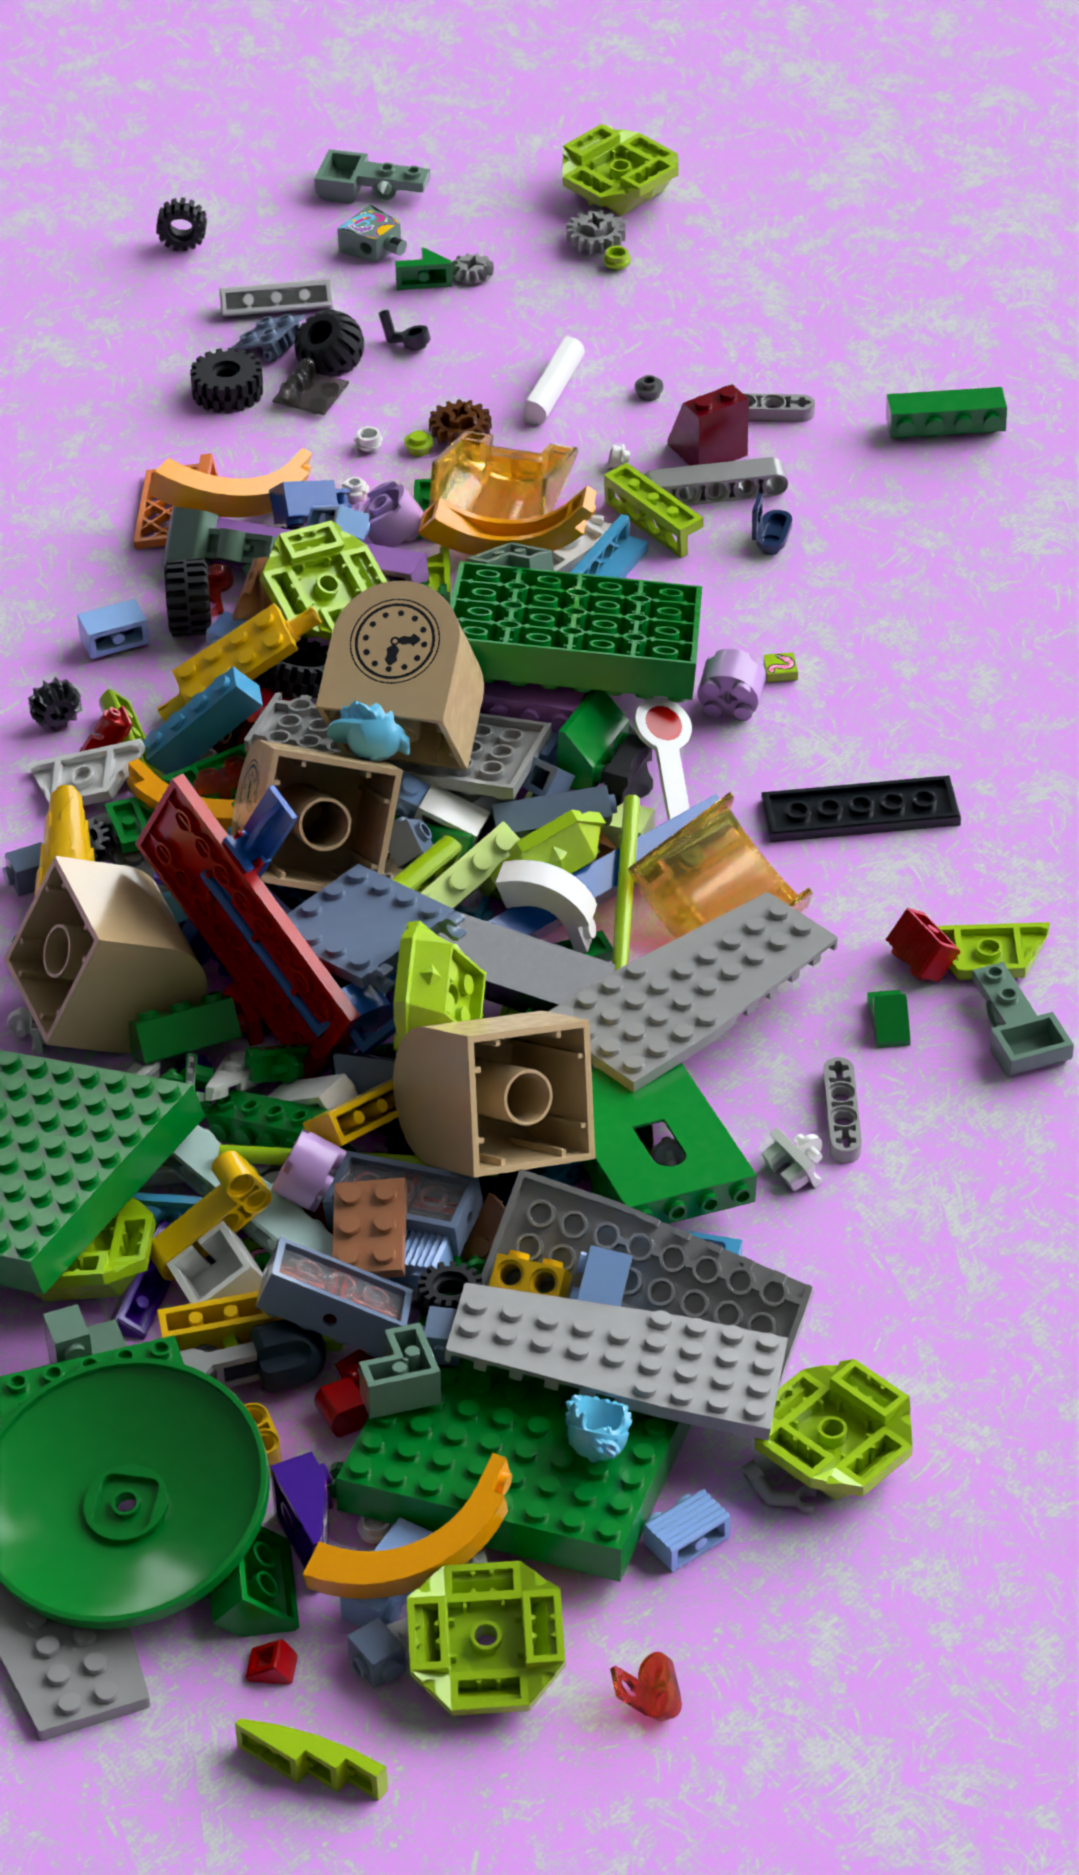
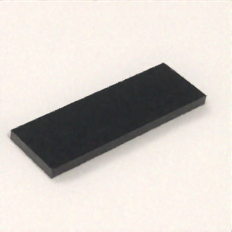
M950 775L761 792V803L770 843L961 825V815Z

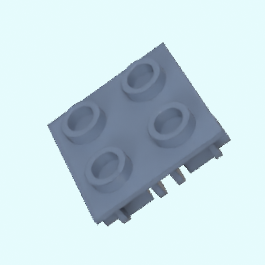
M285 314L273 319L271 316L264 317L256 322L254 329L242 334L239 337L240 341L232 348L239 350L261 347L263 358L266 361H275L283 352H286L288 348L295 344L296 333L301 326L299 322L305 316Z

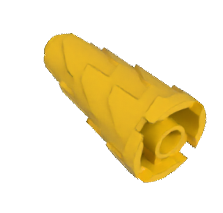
M60 785L51 793L48 814L45 817L44 840L40 849L39 869L36 873L35 896L55 856L95 861L94 848H91L88 820H85V810H83L82 795L72 785Z

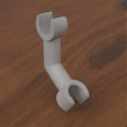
M754 1459L741 1467L745 1472L743 1474L751 1487L755 1488L765 1504L769 1506L797 1507L800 1512L805 1514H811L816 1511L814 1504L801 1501L806 1496H817L816 1489L802 1486L796 1492L774 1491Z

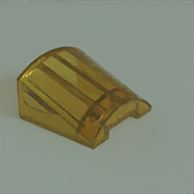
M465 430L432 462L429 506L438 498H442L460 509L477 515L496 519H526L553 511L578 455V447L550 443L542 453L493 446L494 435Z
M732 792L726 794L628 868L642 895L675 939L766 892L771 893L799 912L809 906L813 891L807 888L798 895L770 865L744 831L731 811L734 800Z

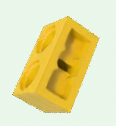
M509 1250L508 1255L497 1253L489 1286L562 1298L567 1297L572 1274L563 1268V1262L549 1258H543L542 1263L530 1261L529 1254L515 1250ZM512 1269H520V1280L514 1285H507L506 1275ZM546 1277H554L555 1286L553 1290L549 1293H541V1281Z

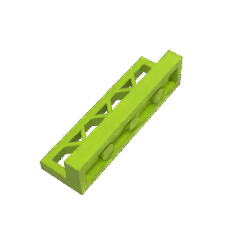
M628 463L604 474V495L607 505L618 513L629 516V521L680 558L688 555V535L704 527L702 516ZM672 534H674L677 537V542Z

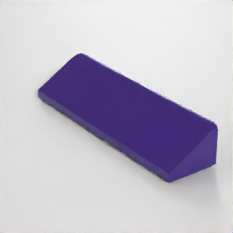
M161 1219L155 1227L154 1238L166 1229L170 1223ZM149 1258L147 1271L138 1273L121 1295L110 1319H116L122 1336L144 1340L171 1283V1280L163 1279L151 1258Z

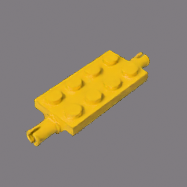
M274 603L173 669L172 672L180 690L177 696L157 707L161 718L166 722L174 712L182 709L197 693L205 690L219 675L224 674L231 667H235L253 680L298 650L296 643L300 641L299 637L317 625L322 624L316 610L310 606L309 609L288 621L284 619L281 610Z

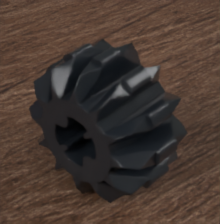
M55 677L51 683L43 680V686L41 688H33L34 695L28 697L29 712L36 723L38 722L39 726L43 729L50 727L56 731L60 725L67 728V722L70 720L77 721L76 713L82 711L81 696L77 688L72 686L67 679L60 681Z

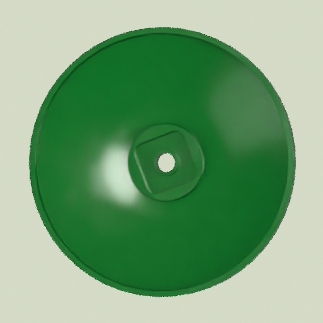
M120 1358L84 1366L64 1374L33 1393L0 1426L1 1586L15 1600L45 1618L66 1625L92 1629L126 1628L157 1621L185 1609L213 1591L239 1565L251 1548L263 1522L269 1499L270 1471L266 1448L256 1422L248 1409L231 1390L212 1376L178 1362L156 1358ZM125 1500L136 1501V1505L130 1511L121 1512L118 1510L119 1505Z

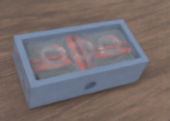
M347 1151L322 1201L328 1230L333 1231L335 1183L405 1178L407 1183L406 1230L409 1232L411 1230L414 1232L419 1231L422 1234L426 1232L429 1235L432 1233L435 1236L439 1234L442 1237L445 1235L450 1240L453 1255L460 1256L483 1206L479 1177L474 1178L444 1169Z
M280 1236L264 1269L256 1308L263 1310L269 1316L281 1317L296 1323L304 1330H313L330 1337L339 1344H348L363 1350L371 1357L379 1358L385 1357V1330L407 1325L413 1290Z

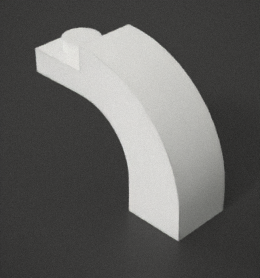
M534 860L503 861L495 883L505 907L534 906L551 912L564 925L574 951L580 953L588 952L592 939L596 936V924L592 918L597 903L586 886L567 871L548 863Z

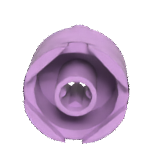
M389 481L375 487L367 494L369 500L364 505L359 502L355 509L369 514L370 529L367 536L375 545L393 548L403 541H411L419 535L418 530L423 510L402 483L397 485L395 481Z
M722 649L717 651L715 656L711 658L709 656L706 659L697 691L698 699L704 706V713L714 718L722 714L735 716L743 721L751 719L758 707L766 678L764 666L759 661L758 664L752 661L750 654L737 649Z
M302 1129L271 1190L315 1213L347 1151L310 1131Z

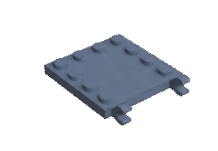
M360 864L348 870L287 914L329 973L362 989L371 984L383 993H388L395 988L396 982L390 980L388 976L395 972L393 967L398 964L400 939L403 932L407 929L406 925L408 922L421 921L436 935L441 932L453 941H459L467 935V931L458 926L465 921V917L455 912V909Z

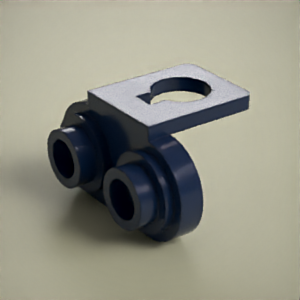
M758 494L752 510V540H756L757 547L764 554L775 555L784 548L792 528V516L784 510H771L763 516V494Z

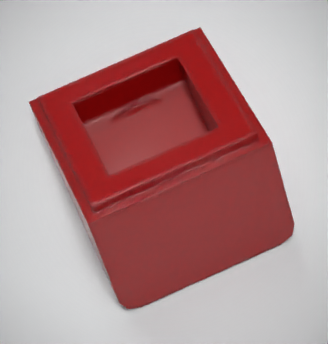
M284 1639L253 1647L245 1678L248 1682L291 1684L295 1674L298 1655Z

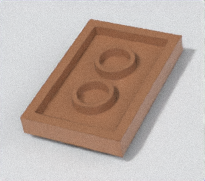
M405 1178L335 1183L333 1258L382 1278L405 1277L407 1183Z

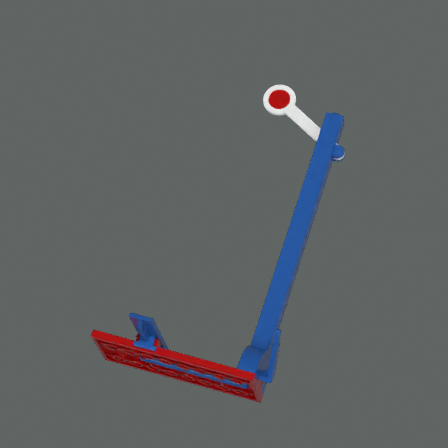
M654 697L643 701L635 711L633 722L639 738L656 752L668 821L637 838L634 884L669 864L680 874H690L701 861V854L698 848L723 835L735 820L728 806L721 801L717 794L691 808L689 807L679 750L689 741L692 734V724L688 714L679 704L669 701L667 698ZM181 774L171 780L135 845L188 916L181 930L201 966L208 962L212 952H214L280 1044L304 1043L309 1046L308 1053L304 1058V1077L306 1079L315 1078L332 1068L334 1065L333 1053L336 1051L355 1052L359 1048L362 1053L370 1054L396 1033L393 1005L385 997L387 993L381 992L371 984L364 989L353 983L340 988L260 879L272 861L271 858L275 856L296 823L297 815L275 785H271L245 824L244 830L237 831L234 836L228 835L185 775ZM620 848L571 874L586 886L593 895L597 905L617 894ZM534 906L512 907L487 921L535 938H540L563 925L551 912ZM397 972L388 976V978L396 982Z

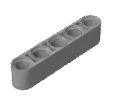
M775 457L654 469L644 474L685 505L757 498L758 494H763V497L777 496L784 493L789 485L783 463Z

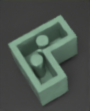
M509 542L466 558L467 562L554 571L552 550L515 542Z
M78 1304L43 1314L50 1364L126 1347L116 1319L87 1327Z
M420 1322L386 1329L385 1357L359 1362L360 1396L369 1419L441 1404L440 1369Z

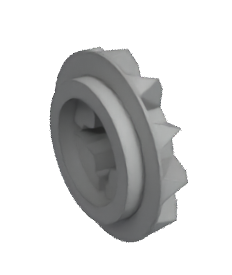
M467 253L464 257L457 256L456 260L451 262L452 277L462 283H481L491 278L494 274V262L490 261L488 256H480L479 253L475 255Z

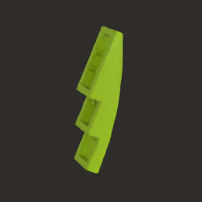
M242 1718L235 1722L237 1747L296 1784L308 1774L336 1792H339L348 1782L378 1801L388 1791L386 1766L352 1748L316 1734L279 1724Z

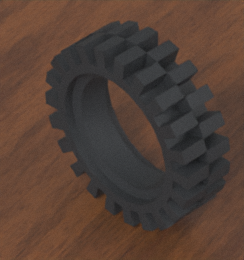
M301 637V640L296 643L298 648L296 652L252 681L256 684L261 683V687L265 689L272 687V691L276 693L285 691L287 696L292 697L293 693H295L299 698L301 695L312 696V699L318 698L329 647L326 645L320 647V642L314 640L310 643L307 642L308 638Z

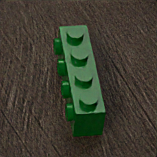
M1002 387L887 394L886 421L890 438L905 439L919 436L935 437L937 435L994 433L1006 431L1007 404Z
M230 1089L228 1096L217 1099L216 1103L205 1112V1115L210 1125V1131L214 1134L217 1141L242 1146L292 1148L302 1129H305L302 1123L329 1109Z

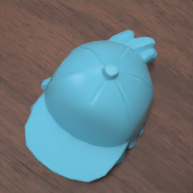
M355 700L351 702L350 707L343 706L342 710H340V719L332 721L327 728L329 739L338 743L349 744L351 752L363 760H386L396 754L397 751L405 753L407 756L410 754V738L405 735L404 729L395 723L393 712L385 713L381 705L377 703L369 707Z
M582 1395L572 1396V1401L565 1402L569 1411L565 1413V1423L568 1426V1442L577 1454L588 1458L590 1462H597V1460H610L621 1453L628 1439V1428L632 1423L630 1419L631 1412H628L627 1405L619 1404L617 1401L611 1402L609 1399H599L598 1396L592 1398L586 1395L584 1397Z

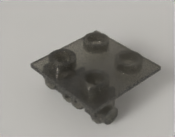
M303 358L300 360L298 368H294L288 375L287 381L280 385V391L274 397L273 403L325 415L349 385V381L315 373L314 360Z

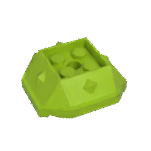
M600 124L563 145V186L586 198L589 205L597 204L619 216L626 214L662 193L671 179L678 176V153L639 132L626 129L613 130L612 126Z
M332 520L280 533L259 578L272 604L275 603L281 610L285 620L290 621L309 609L310 606L316 610L322 624L303 634V638L320 637L331 640L334 625L346 605L366 589L387 582L368 546L355 536L342 531V527Z
M570 810L516 841L508 851L510 856L503 861H540L573 874L596 860V856L600 852L598 849L600 830L606 822L600 812L588 811L581 814L579 810ZM503 861L497 865L479 888L483 896L503 901L495 883Z
M421 921L408 922L406 925L407 929L403 932L400 939L393 1002L394 1023L396 1027V1034L394 1035L395 1051H398L404 1036L416 1027L482 1019L484 1016L482 1011L486 972L468 958L457 944L450 943L436 935Z
M132 1197L44 1295L34 1294L43 1301L120 1297L137 1274L148 1269L156 1227L154 1214L140 1201Z
M856 1359L840 1361L839 1365H821L802 1369L778 1389L769 1439L754 1438L755 1449L790 1473L792 1478L800 1480L810 1488L821 1490L833 1500L850 1495L863 1497L912 1456L910 1396Z
M521 1561L443 1565L419 1589L413 1591L406 1598L411 1677L451 1716L530 1711L565 1668L561 1590L549 1580L546 1581ZM487 1635L493 1637L496 1641L491 1645L483 1646L477 1642V1639Z

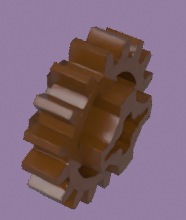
M457 399L456 404L446 401L445 407L437 405L436 411L430 412L429 431H431V436L438 438L439 444L445 441L448 442V447L459 445L460 448H463L465 443L475 446V440L483 442L484 436H489L490 429H492L489 409H483L481 403L474 406L472 400L462 402L461 399Z

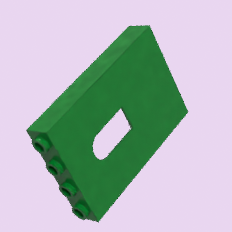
M682 1063L634 1093L599 1068L591 1069L595 1159L580 1162L601 1196L625 1204L666 1224L755 1202L757 1174ZM664 1122L686 1156L685 1160L675 1166H663L656 1163L633 1129Z

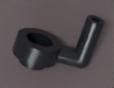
M383 310L379 312V318L388 343H403L405 348L419 351L424 349L427 343L430 342L431 337L427 326L416 325L405 329L403 332H395L390 311Z

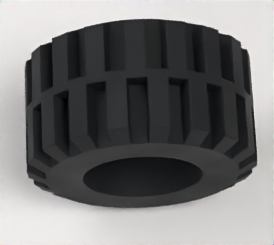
M204 558L166 561L164 579L169 632L172 637L206 634L207 628H210L212 624L207 563Z

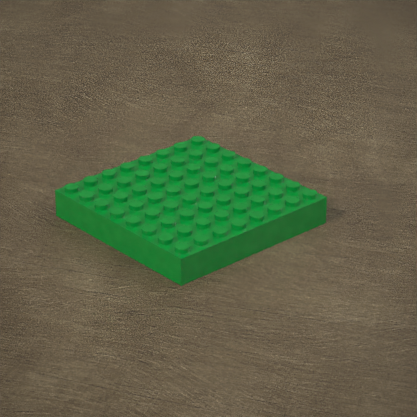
M459 562L450 606L480 665L485 683L504 680L509 681L511 685L525 686L528 683L540 684L545 689H558L559 686L571 687L572 690L581 693L600 690L611 696L629 693L635 694L636 697L641 699H652L654 696L667 697L672 702H685L686 699L693 700L702 586Z
M0 1050L1 1286L42 1295L48 1291L205 1118L193 1084Z
M444 1292V1293H441V1294L450 1295V1296H451V1295H458V1294H460V1293H457V1292ZM422 1315L419 1322L425 1326L427 1316L423 1317ZM461 1358L459 1366L437 1364L441 1373V1404L372 1419L368 1417L336 1478L337 1510L390 1524H395L399 1518H402L431 1532H435L462 1509L475 1490L492 1453L507 1458L512 1481L507 1493L504 1495L508 1512L500 1527L484 1547L621 1582L644 1531V1524H646L691 1424L628 1410V1412H631L630 1419L632 1423L628 1428V1439L621 1453L610 1460L590 1462L588 1458L577 1454L570 1446L567 1434L568 1426L565 1423V1413L569 1412L565 1402L572 1401V1396L574 1395L578 1396L580 1389L560 1384L558 1391L544 1387V1379L523 1374L522 1381L509 1378L510 1370L488 1366L486 1372L473 1369L474 1363L471 1360ZM596 1394V1396H598L599 1399H609L611 1402H613L615 1399L612 1397Z

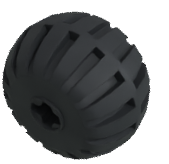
M322 310L315 313V316L311 315L306 319V323L301 324L295 337V353L299 364L305 371L316 376L325 377L330 375L332 377L340 376L342 371L348 373L353 370V366L358 365L360 358L363 356L364 337L359 324L352 317L337 310Z

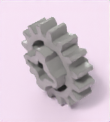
M588 210L587 215L578 213V218L571 217L570 223L566 224L567 242L571 243V248L578 247V252L589 250L591 255L593 253L604 254V250L612 246H622V241L626 240L625 222H621L620 216L613 218V212L607 215L603 214V210L598 212Z

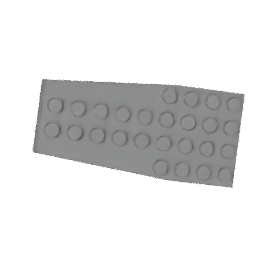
M275 693L244 738V747L247 752L252 743L258 739L343 754L338 744L328 738V727L317 710L316 703H312V696L301 695L300 698L285 701L282 700V693ZM480 713L468 770L388 760L382 761H387L400 768L404 772L430 785L429 787L433 785L439 789L460 791L468 795L494 796L502 800L514 799L531 771L533 757H539L552 735V723Z
M766 892L637 960L629 962L627 965L613 971L548 1012L589 1020L591 1064L634 1093L710 1045L736 1025V1018L739 1015L744 1014L748 1016L757 1009V1002L763 997L771 999L778 993V986L788 980L792 983L799 978L800 969L807 964L815 966L821 961V954L828 948L832 950L837 949L838 937L771 893Z
M522 1169L519 1170L481 1274L484 1286H489L497 1253L508 1255L509 1250L529 1254L530 1261L542 1263L543 1258H549L563 1262V1268L572 1274L566 1298H570L573 1286L580 1287L583 1274L576 1272L581 1251L588 1253L590 1245L632 1255L621 1307L647 1311L661 1310L673 1315L700 1318L704 1321L734 1325L743 1329L786 1337L788 1340L779 1382V1388L781 1387L814 1294V1288L811 1285L804 1284L788 1277L784 1273L772 1270L756 1263L754 1260L728 1251L710 1241L698 1238L678 1227L675 1228L620 1202ZM512 1269L506 1275L507 1285H514L520 1280V1269ZM546 1277L541 1281V1293H549L553 1290L555 1286L554 1277Z
M465 1283L446 1346L444 1360L451 1362L452 1357L457 1356L471 1360L474 1363L473 1369L486 1372L488 1366H495L510 1370L509 1378L522 1381L523 1374L544 1379V1387L558 1391L560 1384L580 1389L579 1395L583 1397L586 1395L593 1398L596 1394L615 1398L614 1401L627 1405L628 1410L768 1440L788 1338L772 1333L743 1329L734 1325L704 1321L700 1318L673 1315L661 1310L647 1311Z
M0 1584V1663L5 1666L9 1674L10 1683L14 1691L18 1692L23 1702L24 1711L28 1719L31 1718L40 1741L150 1707V1697L130 1627L92 1629L62 1624L31 1611L15 1600Z

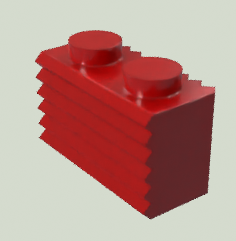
M908 907L885 939L889 942V945L893 946L891 953L901 961L907 962L910 965L909 972L921 981H926V979L936 982L941 981L942 976L946 975V971L949 970V966L953 965V961L960 954L957 946L924 912Z

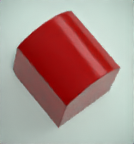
M345 1377L325 1385L315 1395L314 1404L335 1436L341 1438L364 1427L368 1414L360 1396V1391L351 1378Z

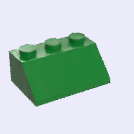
M591 690L559 730L557 767L575 775L570 789L580 790L597 787L599 783L603 784L601 773L604 765L611 762L618 744H623L629 735L628 718L604 691Z
M221 991L202 995V1001L190 1004L189 1000H183L170 1004V1010L157 1013V1009H151L138 1013V1019L129 1021L132 1057L146 1064L242 1037L233 998L228 995H222Z
M263 1526L260 1527L251 1548L239 1565L223 1582L210 1592L213 1624L239 1637L293 1632L300 1627L289 1539Z

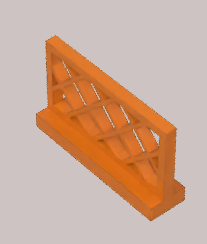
M212 453L201 454L197 464L184 465L199 472L218 476ZM157 469L146 470L133 539L135 549L166 545L169 525L164 528L160 525L170 520L172 507L167 510L163 507L168 503L161 500L152 502L150 500L154 497L147 494ZM154 513L160 514L151 521L147 519ZM151 531L156 532L153 536L144 537Z

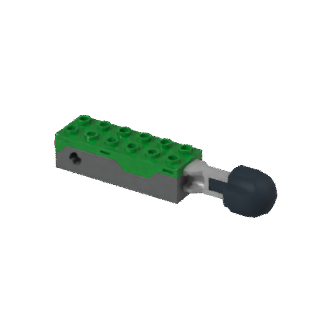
M284 1319L254 1326L250 1331L251 1342L212 1352H205L194 1348L180 1351L176 1337L173 1335L0 1376V1426L22 1402L46 1384L64 1374L102 1361L139 1357L174 1361L196 1368L212 1376L227 1388L260 1380L262 1388L273 1393L313 1381L324 1368L327 1356L326 1343L320 1333L313 1330H304L296 1323Z

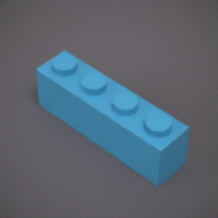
M231 667L227 672L219 675L210 686L201 693H197L187 705L174 712L165 723L147 735L143 740L146 761L166 775L191 765L263 706L259 685L235 667Z

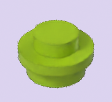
M612 246L606 250L603 256V263L606 267L619 271L629 266L631 256L625 247Z
M421 430L413 431L405 437L404 445L410 455L416 457L425 456L431 451L433 437Z

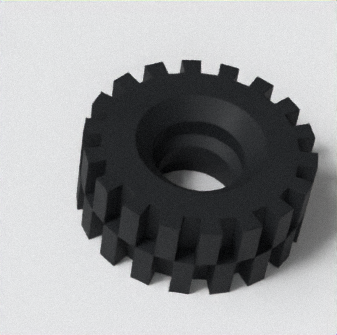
M222 348L216 349V353L212 354L211 351L205 353V357L199 356L196 358V362H193L191 365L190 375L193 400L196 399V404L198 406L203 405V409L207 411L213 408L215 413H220L221 410H226V413H232L233 409H237L238 412L244 411V406L251 408L254 406V401L259 402L261 399L260 395H263L262 365H260V360L258 358L255 359V355L251 352L246 355V350L240 349L238 352H234V348H228V351H222Z

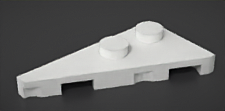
M237 1051L226 1055L206 1086L205 1101L227 1097L228 1088L236 1085V1090L243 1091L259 1084L249 1080L250 1069L246 1068L244 1064L246 1052Z

